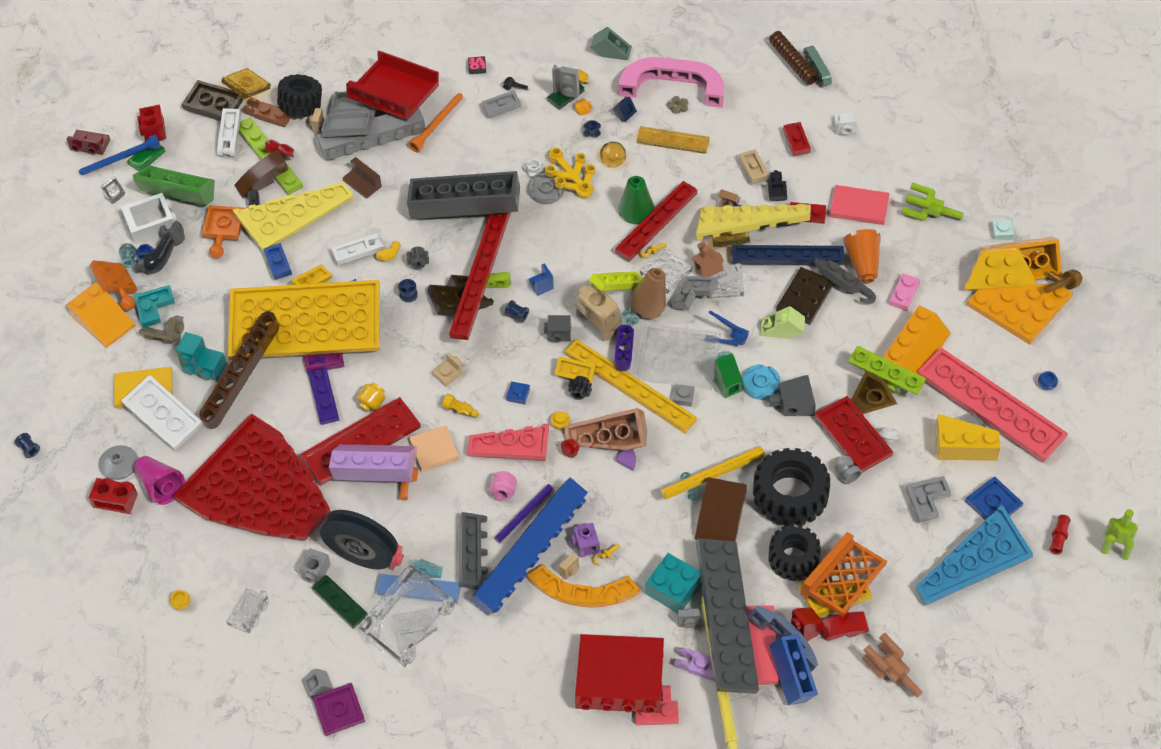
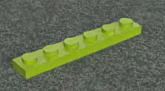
M249 117L241 121L239 133L258 158L261 160L271 154V152L265 149V142L268 141V138L254 120ZM287 164L289 170L274 178L285 193L290 195L303 188V184Z

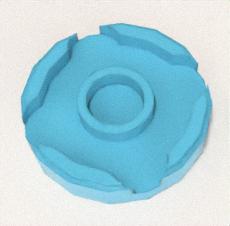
M762 364L754 365L745 371L742 378V387L748 396L758 400L768 399V395L777 394L780 376L773 367H766Z

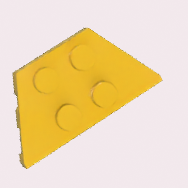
M1019 249L980 251L977 262L972 267L971 275L967 283L964 284V289L1037 285V282Z

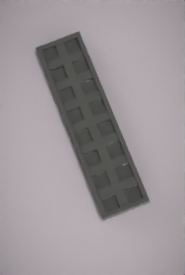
M698 538L696 548L716 690L718 692L756 694L759 691L737 542Z

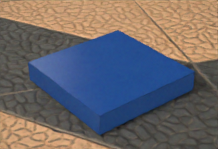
M995 476L965 500L984 520L991 516L1001 505L1004 506L1009 516L1023 506V502Z

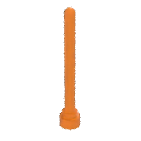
M458 93L420 136L413 137L410 140L408 146L412 151L416 153L421 151L427 137L462 100L463 95L461 93Z

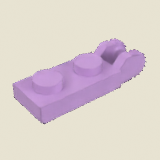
M683 647L678 649L677 653L680 656L692 661L690 664L686 660L676 658L673 662L674 666L686 670L690 674L715 681L711 656L696 651L694 653L691 649Z

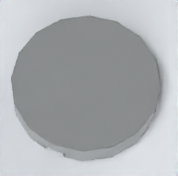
M545 173L537 175L538 177H533L528 185L529 195L537 203L552 204L562 198L564 194V188L559 189L555 187L556 177L554 176L548 177Z

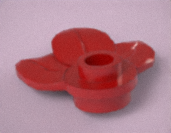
M272 139L265 142V149L272 153L278 150L294 158L291 152L294 153L295 150L291 146L280 144Z

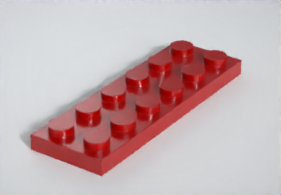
M401 397L301 453L300 456L319 484L323 485L333 479L329 464L332 451L340 444L392 445L420 429L421 424Z

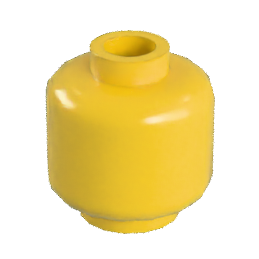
M373 382L365 384L357 395V399L360 402L359 407L367 412L369 410H378L386 398L385 390Z

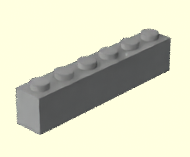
M418 108L408 120L392 114L373 118L369 134L322 137L321 133L317 134L324 160L328 161L420 134L426 128L424 118Z

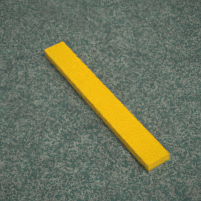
M578 339L564 351L565 355L570 359L596 365V376L686 434L696 423V416L627 371H618L614 367L613 362Z

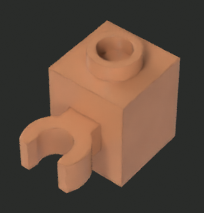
M704 241L697 244L700 253L692 257L696 273L701 277H711L723 271L722 255L710 248V245L706 246Z

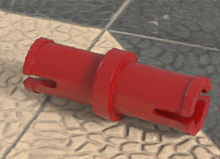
M1061 514L1058 516L1056 527L1052 531L1053 538L1049 550L1056 555L1062 554L1064 542L1069 535L1067 531L1071 519L1067 515Z

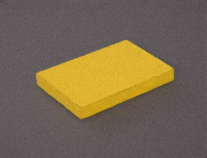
M172 367L114 373L115 408L126 407L121 400L149 375L173 395Z

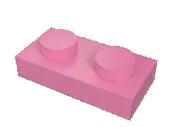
M902 273L889 305L908 311L920 284V279Z

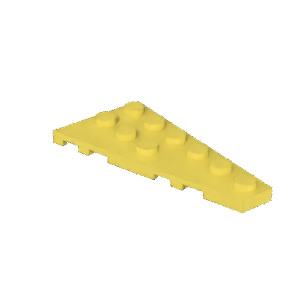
M341 182L322 187L320 190L312 192L309 190L305 191L304 194L296 196L293 194L269 200L265 204L257 206L254 204L250 205L249 208L241 210L239 208L234 209L233 214L264 253V248L281 243L352 200L354 195L345 183Z
M763 204L760 206L743 205L733 207L726 205L723 207H701L696 233L697 241L703 240V236L712 235L713 238L720 237V234L724 232L737 234L759 230L760 226L763 225L776 227V224L780 222L792 224L809 221L811 205L780 204L778 206H769Z

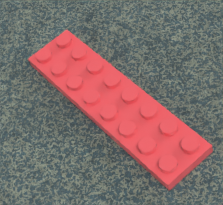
M940 348L917 372L918 375L926 378V382L969 412L975 413L982 421L1042 462H1045L1068 436L1066 431L943 348Z

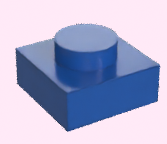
M511 381L506 396L507 401L526 404L530 385Z

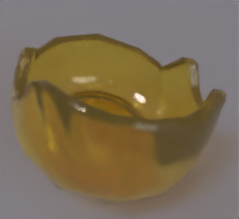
M615 141L604 144L600 150L601 163L613 168L622 165L626 160L624 146Z

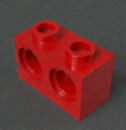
M160 104L139 108L140 116H137L140 136H144L145 141L154 134H156L158 140L166 139L164 117Z
M96 478L88 498L93 508L131 514L138 493L134 484L128 481L118 482L110 478Z

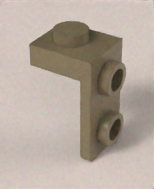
M176 315L169 318L167 332L145 327L139 329V334L145 335V338L148 339L160 338L162 342L173 343V341L181 339V333L184 330V317Z

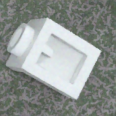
M852 113L834 114L837 135L855 133L856 121L853 119Z

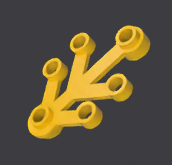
M557 147L552 148L549 151V161L559 164L564 171L556 170V167L553 165H547L545 167V175L556 177L554 183L556 188L574 190L580 198H589L594 190L590 182L595 174L596 167L592 164L586 165L584 171L586 175L582 181L579 175L582 165L586 161V155L584 153L576 154V163L573 170L563 158L561 149ZM565 179L572 180L574 183L566 182Z

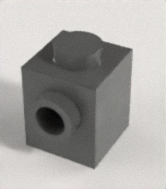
M548 315V323H544V334H548V341L571 342V315Z

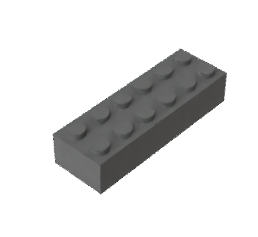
M517 171L411 178L407 197L410 218L422 219L518 212L520 197Z

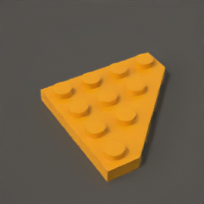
M1049 284L978 289L967 301V306L1030 345L1072 298L1073 292L1062 287L1046 293L1044 287Z

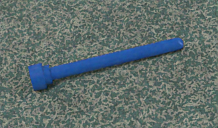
M156 134L149 136V139L146 140L147 142L81 168L79 174H88L148 148L150 150L158 149L161 147Z

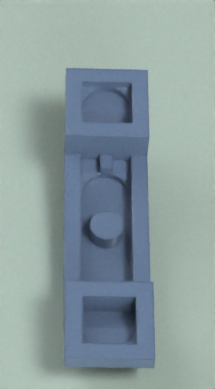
M756 606L750 612L748 617L762 631L769 626L779 637L799 634L810 671L812 672L818 666L811 646L789 621L761 606Z

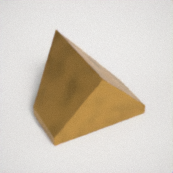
M868 370L865 371L851 399L855 406L863 413H869L897 404L884 379Z

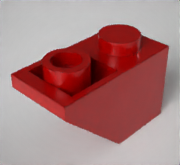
M812 607L795 608L792 610L791 624L804 636L807 642L823 632L824 622Z

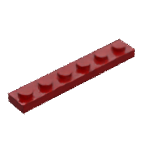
M682 181L615 248V253L630 262L697 195L698 189Z

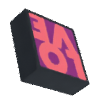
M485 56L468 57L469 74L486 73Z

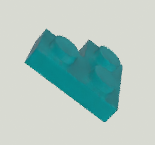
M170 285L134 295L143 328L161 323L157 308L175 303Z

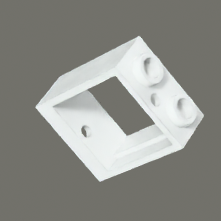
M163 193L121 207L135 244L162 235L161 226L165 225L168 230L174 226V222L177 220L174 211L170 212L169 210L172 209L169 199H165ZM163 207L167 217L136 227L133 217Z

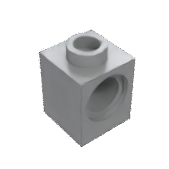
M310 548L299 567L302 578L309 583H318L325 576L331 565L329 556Z

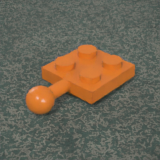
M209 205L202 236L203 238L216 239L215 244L209 249V254L212 258L219 259L223 256V239L239 240L242 224L233 214V210L238 208L239 210L245 209L244 207Z
M92 260L89 266L103 291L117 292L121 297V307L124 310H132L135 307V299L127 294H135L137 287L124 264Z

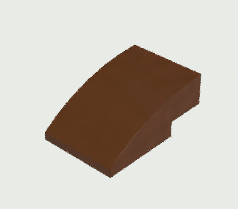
M711 477L707 478L695 540L699 538L736 541L747 493V484Z

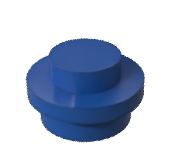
M1046 371L1039 376L1038 384L1045 390H1052L1057 386L1058 379L1053 372Z

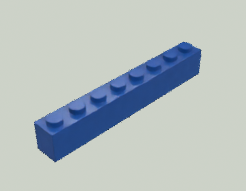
M569 477L469 600L487 615L493 611L497 613L504 604L501 602L505 596L509 598L515 591V583L517 581L521 582L527 576V568L529 566L532 568L539 561L540 558L537 557L541 551L544 553L551 546L549 542L551 538H556L562 532L563 528L561 526L563 523H569L575 514L572 512L575 508L580 509L586 502L584 497L588 492Z

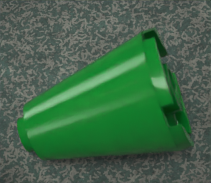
M632 176L628 179L619 203V215L630 224H640L655 209L646 182L640 176Z

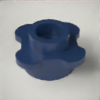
M590 120L584 124V136L598 137L601 135L599 131L601 124L597 121Z

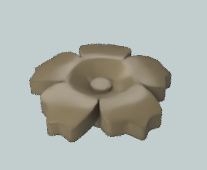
M674 96L671 101H668L667 106L673 113L685 112L688 110L687 98L680 99L679 96Z

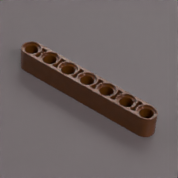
M266 311L259 316L200 410L199 416L208 429H215L220 425L280 327L274 313ZM253 352L252 355L246 356L248 353ZM239 368H243L242 371L236 372ZM233 383L232 387L226 388L229 384ZM220 399H224L222 403L217 404ZM214 415L212 419L206 420L208 416Z

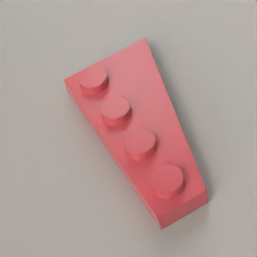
M549 423L542 424V427L533 428V426H528L522 430L513 431V429H508L502 433L488 432L470 435L467 450L468 456L546 461Z

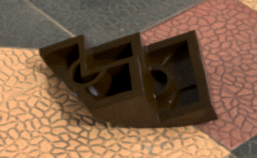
M451 275L446 286L429 284L427 291L438 315L456 314L468 276ZM483 295L479 310L493 305L494 300L492 298L488 299Z

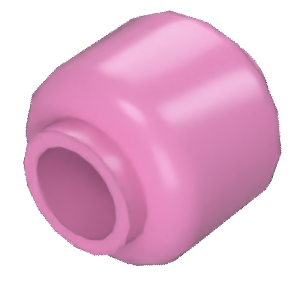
M506 471L495 473L490 485L491 495L500 501L511 499L516 490V477Z

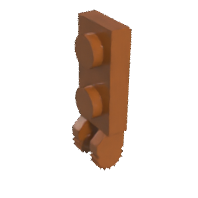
M249 98L247 103L250 106L244 105L242 108L245 114L253 116L255 119L284 128L293 116L284 113L278 106L260 102L256 98Z

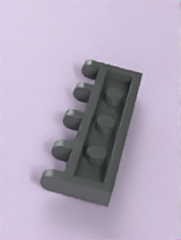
M461 512L459 515V587L478 589L483 583L481 582V574L488 573V568L481 566V556L488 555V550L481 548V538L488 537L486 531H481V523L487 522V516L467 512Z

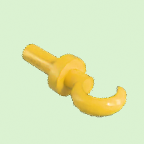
M666 243L655 247L651 245V248L647 249L648 252L646 254H642L641 250L639 255L642 258H646L650 253L656 254L657 250L663 249L667 245Z
M617 543L609 550L604 549L603 554L594 555L593 563L595 565L600 564L595 562V559L598 557L603 559L606 557L610 558V554L619 549L620 545Z

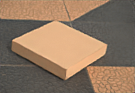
M447 425L410 437L412 446H417L416 458L421 471L459 460Z

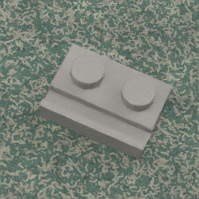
M554 65L552 68L553 93L560 92L561 95L578 98V69L564 66L559 68L557 65Z

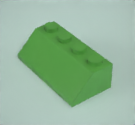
M150 165L133 174V179L138 188L149 195L163 193L164 198L180 199L181 202H194L198 206H206L214 200L215 180Z

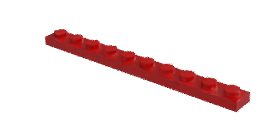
M494 213L489 215L449 332L451 339L469 340L511 213Z

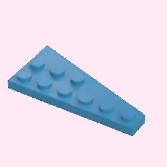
M1001 505L981 526L959 544L949 556L922 579L915 589L926 606L1029 560L1033 557V553L1004 506Z

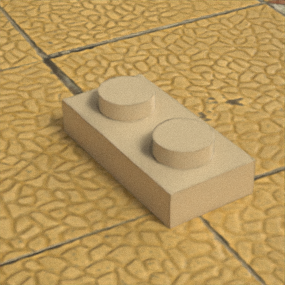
M756 149L739 154V160L752 184L769 180V174Z

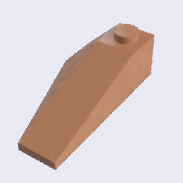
M639 408L564 426L566 440L573 439L581 447L628 451L646 446L647 426L645 415Z

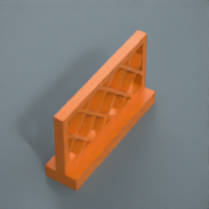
M846 532L803 582L800 593L806 599L811 596L841 616L848 612L887 565L885 559L853 540L854 535ZM854 548L861 553V556L851 557L850 551ZM867 561H875L879 566L869 568ZM853 562H863L865 568L855 569ZM849 563L851 569L841 570L839 564ZM866 573L868 579L858 580L856 574ZM838 575L840 582H829V576ZM842 575H853L854 581L844 582ZM856 586L857 592L847 594L846 587ZM841 587L843 594L833 595L831 588ZM827 588L829 595H821L816 591ZM845 599L846 605L844 608H841L835 604L834 600Z

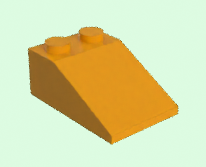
M96 282L67 303L72 318L105 348L135 327L134 322L108 292L103 291Z

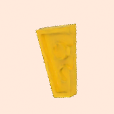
M803 583L798 584V589L800 593ZM856 586L846 587L847 594L856 593ZM841 587L831 588L833 595L843 594ZM827 588L816 591L821 595H829ZM869 588L863 592L853 606L872 599V593ZM811 596L808 599L803 597L808 607H812L820 618L835 612ZM845 599L834 600L835 604L841 608H844L846 605Z

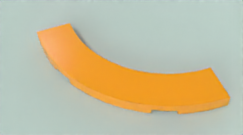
M544 564L527 574V579L541 592L559 602L573 606H611L629 600L641 593V590L629 575L616 582L605 584L602 587H591L567 583L548 570Z

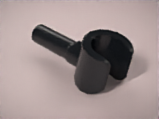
M507 77L503 82L505 90H511L512 87L528 89V85L515 82L512 77Z

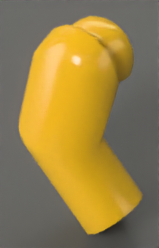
M393 241L390 248L378 251L376 258L379 261L395 259L401 244Z

